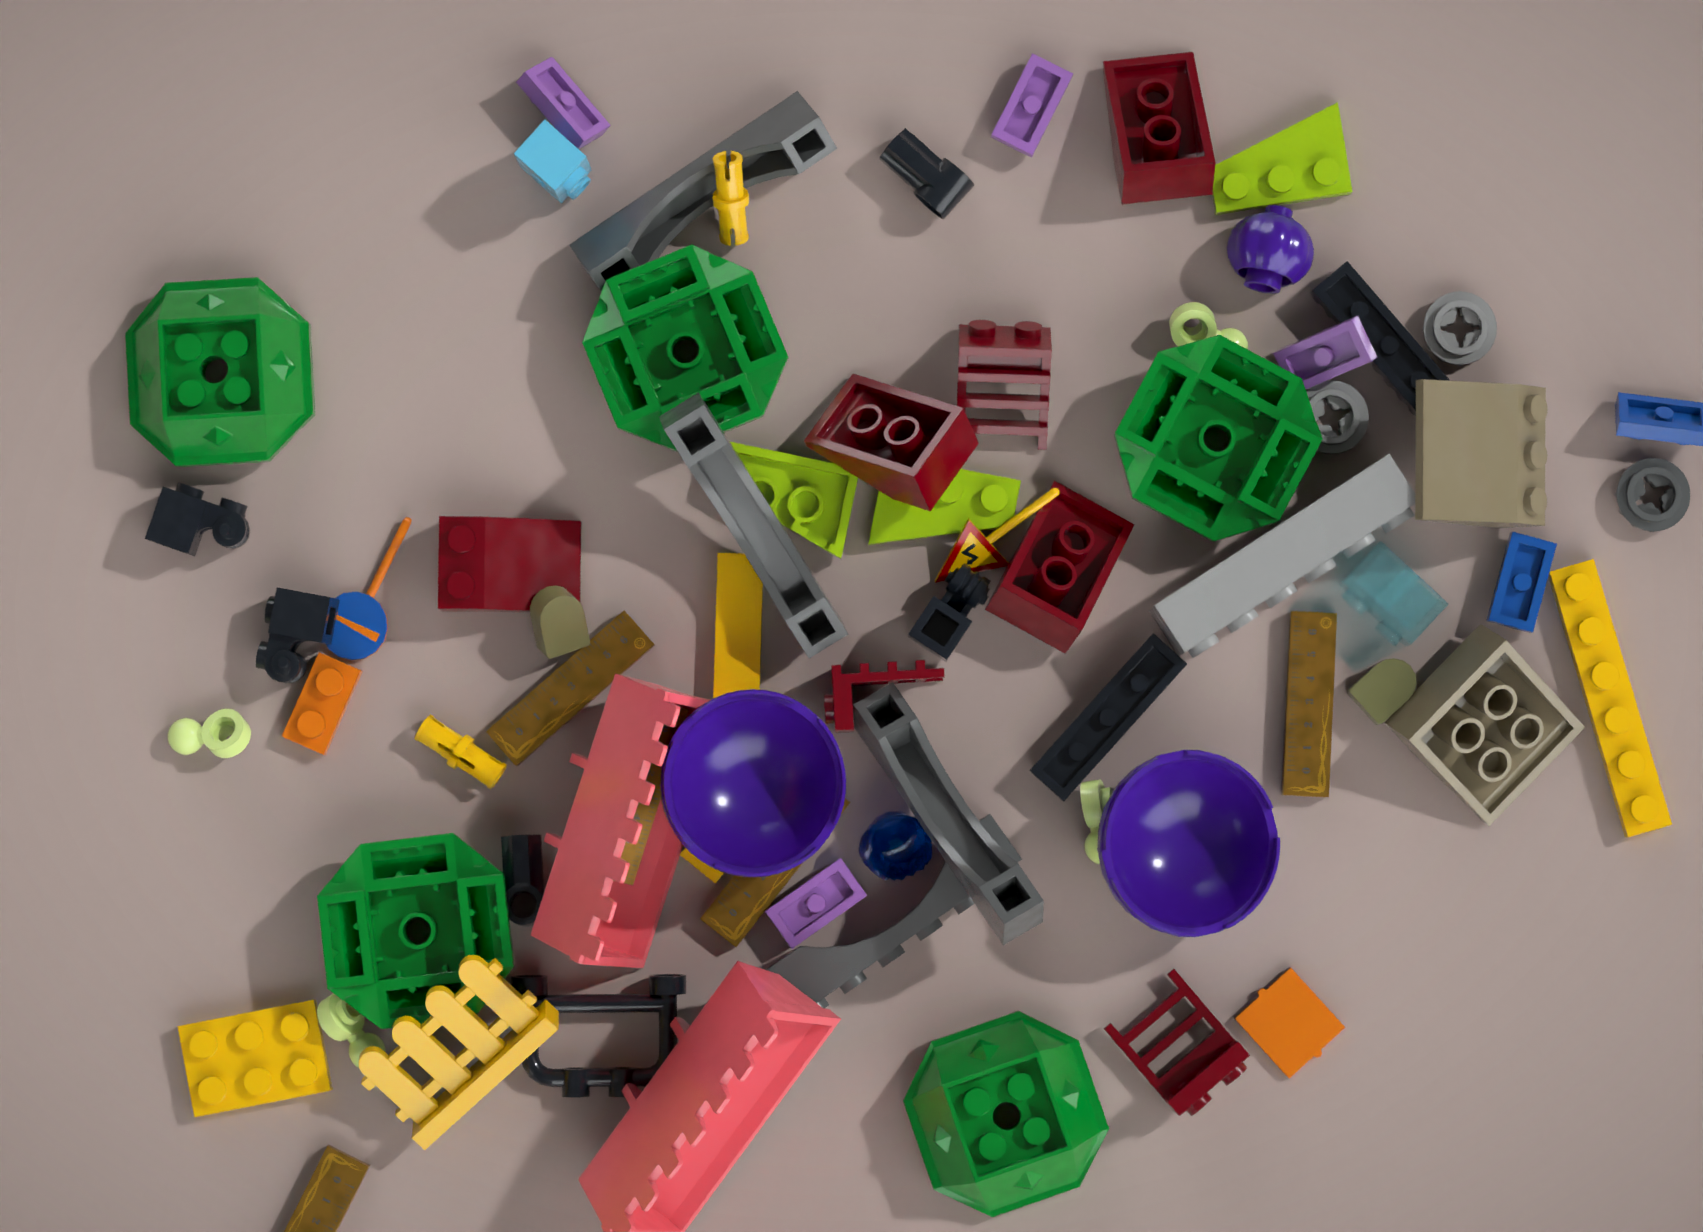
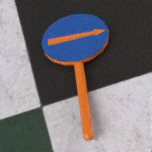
M410 517L403 519L366 594L357 591L348 592L335 598L339 599L340 602L332 644H326V646L338 657L349 660L365 659L376 653L385 642L388 632L387 614L381 603L374 599V596L411 525L412 520Z

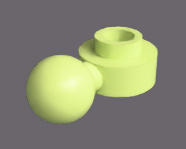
M1197 302L1185 303L1176 308L1170 317L1169 328L1172 339L1177 346L1222 335L1248 349V341L1241 331L1234 328L1217 329L1212 311L1204 304ZM1189 319H1198L1200 321L1195 327L1190 328L1184 325Z
M221 709L214 712L206 719L203 726L194 719H179L171 725L168 731L169 745L174 751L183 755L193 754L205 744L215 756L230 758L241 753L251 738L249 724L233 709Z
M1101 779L1082 782L1080 786L1083 815L1091 831L1085 840L1084 848L1088 858L1096 864H1100L1097 850L1099 824L1104 807L1113 792L1111 787H1104Z
M333 993L319 1003L317 1017L320 1026L332 1039L337 1041L348 1040L350 1043L349 1057L355 1066L359 1068L360 1053L369 1046L380 1047L386 1052L385 1044L379 1036L363 1031L365 1017Z

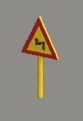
M1052 488L987 537L968 518L935 578V583L945 581L950 571L953 572L957 567L960 569L964 563L970 566L973 572H983L1007 566L1009 562L992 544L1057 497L1059 489Z

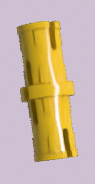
M722 151L712 158L716 180V190L712 196L713 206L718 209L720 242L731 246V234H733L734 229L735 246L744 244L749 239L745 207L749 204V193L743 187L742 155L739 152L731 151V162H729L728 168L726 151Z
M431 714L424 720L415 734L414 739L416 741H420L447 759L446 764L454 770L459 767L486 785L490 790L497 784L507 768V764L500 762L476 746L474 738L468 734L464 737L435 719Z

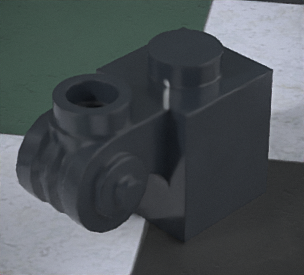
M179 482L176 490L163 486L145 539L195 556L203 533L212 530L213 537L218 544L230 549L239 548L247 542L250 535L249 523L245 519L248 506L221 497L219 505L202 500L204 491Z
M965 563L960 569L957 567L953 572L950 571L945 579L948 582L945 588L947 592L941 600L935 596L932 597L908 634V638L947 662L972 623V620L967 618L971 609H975L979 604L984 605L989 598L987 594L990 590L988 586L991 580L985 576H979V572H973L971 567Z
M277 587L275 596H270L266 604L264 619L265 623H269L268 633L270 634L268 642L261 641L256 655V668L264 669L273 680L278 682L294 683L299 681L305 675L307 663L305 658L296 652L298 646L305 641L332 644L340 600Z

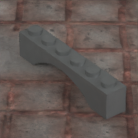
M796 91L569 246L595 285L602 291L606 279L659 258L669 243L689 223L713 206L712 196L716 190V180L712 158L717 153L726 151L728 168L729 162H731V151L739 152L742 155L743 187L746 189L775 178L800 174L832 153L837 147L820 117L801 94Z
M699 392L659 416L666 434L736 539L808 658L813 657L847 636L848 632L840 616Z
M894 683L888 684L853 704L854 728L1001 943L1005 945L1043 922L1044 900L1020 865L995 842L968 807L939 761L917 716Z
M988 814L979 821L995 842L1017 863L1022 860L991 814ZM945 861L932 888L917 907L897 924L873 937L852 944L830 947L799 946L766 970L781 975L822 1008H826L829 1006L825 999L827 995L839 987L844 994L848 993L867 979L863 970L878 961L882 968L905 953L900 944L915 934L922 941L943 926L939 920L940 916L953 907L959 915L975 903Z

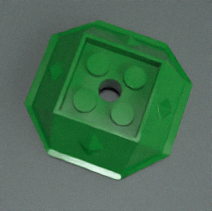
M692 244L606 279L582 341L617 428L676 452L678 451L663 429L659 416L699 392L724 433L762 418L789 359L753 271ZM682 340L695 342L699 347L696 359L689 363L678 362L673 357V349L678 342Z
M258 277L167 282L125 333L130 425L176 467L270 462L299 430L303 429L315 416L311 324ZM214 360H224L228 367L226 377L218 383H209L205 375L207 366Z
M1222 335L1158 351L1114 433L1131 498L1212 542L1277 523L1323 440L1302 378ZM1216 427L1222 429L1227 434L1228 446L1225 450L1216 452L1207 448L1203 439L1204 432L1207 429Z
M455 833L360 844L317 895L327 989L380 1029L392 1028L395 1020L402 1016L414 1017L423 1024L431 1016L425 1006L428 990L434 986L442 985L448 987L454 994L457 993L465 985L459 977V965L461 960L468 955H478L487 963L496 958L503 965V970L499 974L504 979L515 967L504 873ZM415 917L425 919L431 927L430 937L423 944L412 942L407 935V926ZM477 995L466 1003L477 1015L486 1005Z
M1019 1010L932 1040L903 1099L933 1190L990 1217H995L1080 1187L1109 1130L1079 1040ZM1003 1102L1013 1103L1019 1109L1020 1115L1017 1123L1009 1128L999 1127L993 1121L994 1109Z

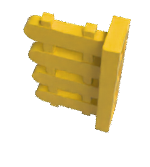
M478 955L464 957L459 965V977L465 985L457 993L454 994L448 987L442 985L430 988L426 994L425 1006L431 1016L423 1024L411 1016L399 1017L395 1020L392 1027V1038L398 1046L389 1055L377 1046H369L360 1053L359 1069L365 1075L361 1080V1084L368 1091L377 1086L399 1107L395 1110V1116L402 1122H405L409 1117L413 1120L412 1139L424 1150L559 1029V1011L546 999L535 1008L533 1004L537 1002V997L530 990L521 995L499 974L503 970V965L496 958L487 963ZM475 995L499 1016L489 1026L466 1005ZM442 1025L465 1046L456 1056L432 1035ZM510 1026L512 1030L501 1038L499 1035ZM408 1056L432 1076L423 1086L399 1065ZM477 1057L479 1060L468 1068L466 1065ZM442 1087L446 1090L436 1099L433 1097Z

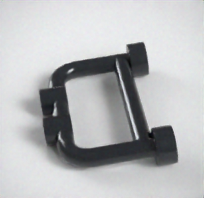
M684 974L649 975V994L548 995V976H510L511 985L521 995L530 990L537 997V1002L533 1004L535 1008L546 999L559 1013L659 1012V1057L657 1062L648 1068L568 1067L552 1069L547 1068L541 1063L539 1048H537L522 1062L524 1070L532 1080L540 1085L562 1087V1097H589L590 1087H608L609 1097H624L622 1089L625 1085L631 1083L637 1087H645L677 1044V1036L672 1030L670 1023L677 1017V995L686 994V975Z

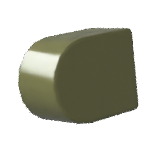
M548 586L540 590L530 605V617L537 648L548 659L589 646L590 638L581 603L564 587Z
M1395 658L1385 659L1374 665L1347 690V694L1375 725H1379L1385 722L1413 695L1417 684L1416 675L1411 666L1405 661Z

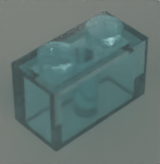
M1381 541L1375 544L1339 583L1345 590L1341 596L1343 600L1361 615L1367 610L1380 622L1375 629L1394 646L1399 642L1405 647L1411 645L1449 605Z

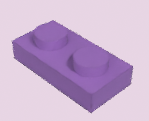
M1032 53L991 134V138L1032 158L1073 77V73Z
M553 57L525 71L516 81L531 102L537 106L555 129L578 149L601 137L611 126Z
M1358 316L1285 346L1273 353L1280 367L1302 378L1305 389L1372 362L1377 358Z
M840 858L765 912L791 949H793L865 898L867 894Z

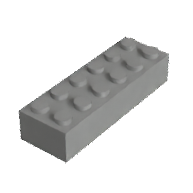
M1388 454L1154 605L1149 612L1176 654L1180 656L1188 651L1192 658L1219 642L1215 635L1217 631L1227 626L1230 632L1233 633L1258 617L1254 608L1262 602L1266 601L1268 606L1272 608L1297 592L1298 590L1293 584L1296 580L1304 576L1307 582L1310 583L1337 566L1332 557L1343 551L1348 559L1376 541L1371 532L1381 526L1385 533H1388L1413 517L1414 513L1410 507L1415 504V492L1391 455Z

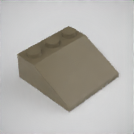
M1416 380L1415 520L1493 528L1545 526V510L1547 507V496L1545 493V464L1547 462L1545 418L1548 410L1546 388L1509 383Z
M1482 624L1456 648L1413 693L1410 699L1385 722L1410 751L1488 826L1514 802L1585 728L1510 643Z

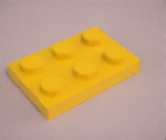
M316 999L177 1026L194 1117L333 1090L322 1029L317 1017L318 1007Z

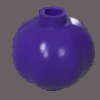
M1267 205L1265 212L1245 217L1231 230L1226 247L1228 259L1233 270L1245 279L1244 285L1247 288L1262 293L1277 294L1280 292L1281 287L1294 285L1310 270L1314 259L1312 239L1307 230L1292 218L1293 211L1291 209L1278 205Z

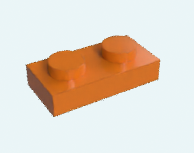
M319 652L282 737L326 755L363 671Z

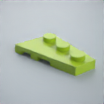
M1338 102L1216 164L1212 193L1215 215L1266 208L1267 205L1279 206L1350 195L1353 191Z
M730 442L782 526L837 558L842 559L858 477L835 463Z
M960 469L931 511L894 500L878 491L868 546L902 540L960 534L968 518L980 531L997 529L1015 515L1021 480Z

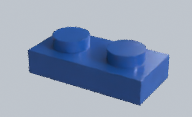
M1618 392L1615 403L1616 436L1630 437L1638 440L1648 439L1672 442L1679 445L1703 446L1702 402Z
M1513 531L1510 532L1486 621L1533 633L1557 543Z

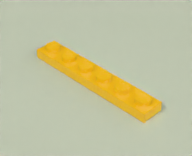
M1591 559L1550 571L1548 576L1624 836L1625 838L1670 826L1672 825L1595 561Z

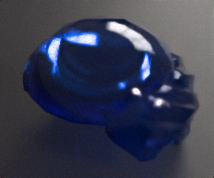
M890 811L876 817L868 826L860 839L858 853L865 866L879 878L885 881L889 879L892 881L896 879L903 880L906 876H914L916 871L924 870V866L932 858V841L916 817H912L903 811Z

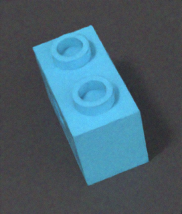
M545 119L514 153L520 167L561 204L568 196L572 200L576 199L591 182L587 175L592 169L586 155Z

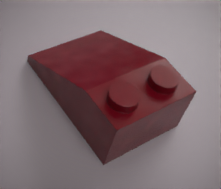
M1185 52L1103 61L1102 67L1114 167L1121 204L1212 195L1216 162L1194 53Z
M854 373L804 439L808 448L890 498L927 511L933 509L979 444L964 408Z
M1054 480L1049 490L1058 488L1059 495L1036 512L985 610L1066 654L1083 630L1135 524Z
M439 516L438 609L442 612H530V605L535 595L548 586L564 587L581 603L582 521L482 516Z

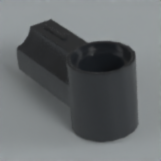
M906 128L890 142L879 157L886 166L915 190L913 192L914 195L941 219H945L974 186L971 179L955 164L946 158L941 160Z
M542 835L502 836V869L505 876L509 920L519 926H533L544 894ZM525 892L533 894L537 901V908L534 914L527 918H518L512 908L515 897Z

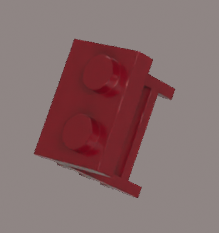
M973 320L969 322V325L959 324L956 406L964 408L965 412L966 408L1039 410L1038 421L968 418L975 434L1038 436L1037 450H1047L1052 358L1051 327H1042L1041 324L1032 321L1018 322L1015 326H996V323L989 320ZM967 382L1040 384V395L966 392Z
M915 660V670L897 671V661L887 662V671L869 672V663L859 664L860 673L842 674L841 665H831L833 694L824 695L825 723H835L836 733L854 732L851 686L883 685L892 682L900 684L943 681V678H945L944 668L925 669V660Z
M1173 968L1167 976L1178 989L1123 1036L1111 1023L1103 1029L1178 1116H1181L1185 1111L1190 1116H1193L1212 1099L1208 1091L1221 1080L1226 1086L1229 1085L1247 1069L1243 1061L1250 1054L1239 1041L1230 1035ZM1185 996L1196 1010L1140 1057L1129 1044ZM1204 1018L1214 1031L1158 1078L1147 1065L1200 1019Z

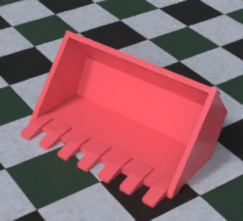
M615 673L588 758L572 753L569 761L583 768L584 771L563 836L546 833L544 842L558 848L531 931L532 937L570 956L569 959L579 964L644 968L683 848L682 843L668 823L661 799L633 885L624 884L630 863L622 859L621 855L626 841L636 845L642 830V824L633 818L638 803L649 806L655 790V785L646 781L651 763L657 766L663 765L668 746L659 742V738L664 724L675 727L681 707L689 709L688 717L701 705L710 701V699L688 695L658 684Z
M737 961L691 1025L680 1017H675L670 1023L679 1042L644 1090L641 1091L635 1084L627 1083L622 1089L630 1109L578 1179L602 1223V1230L604 1232H685L840 1022L841 1018L830 1009L822 1008L781 975Z

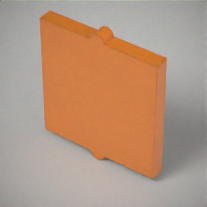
M1291 967L1267 989L1260 988L1257 992L1258 997L1234 1018L1289 1079L1310 1059L1321 1057V1049L1345 1028Z

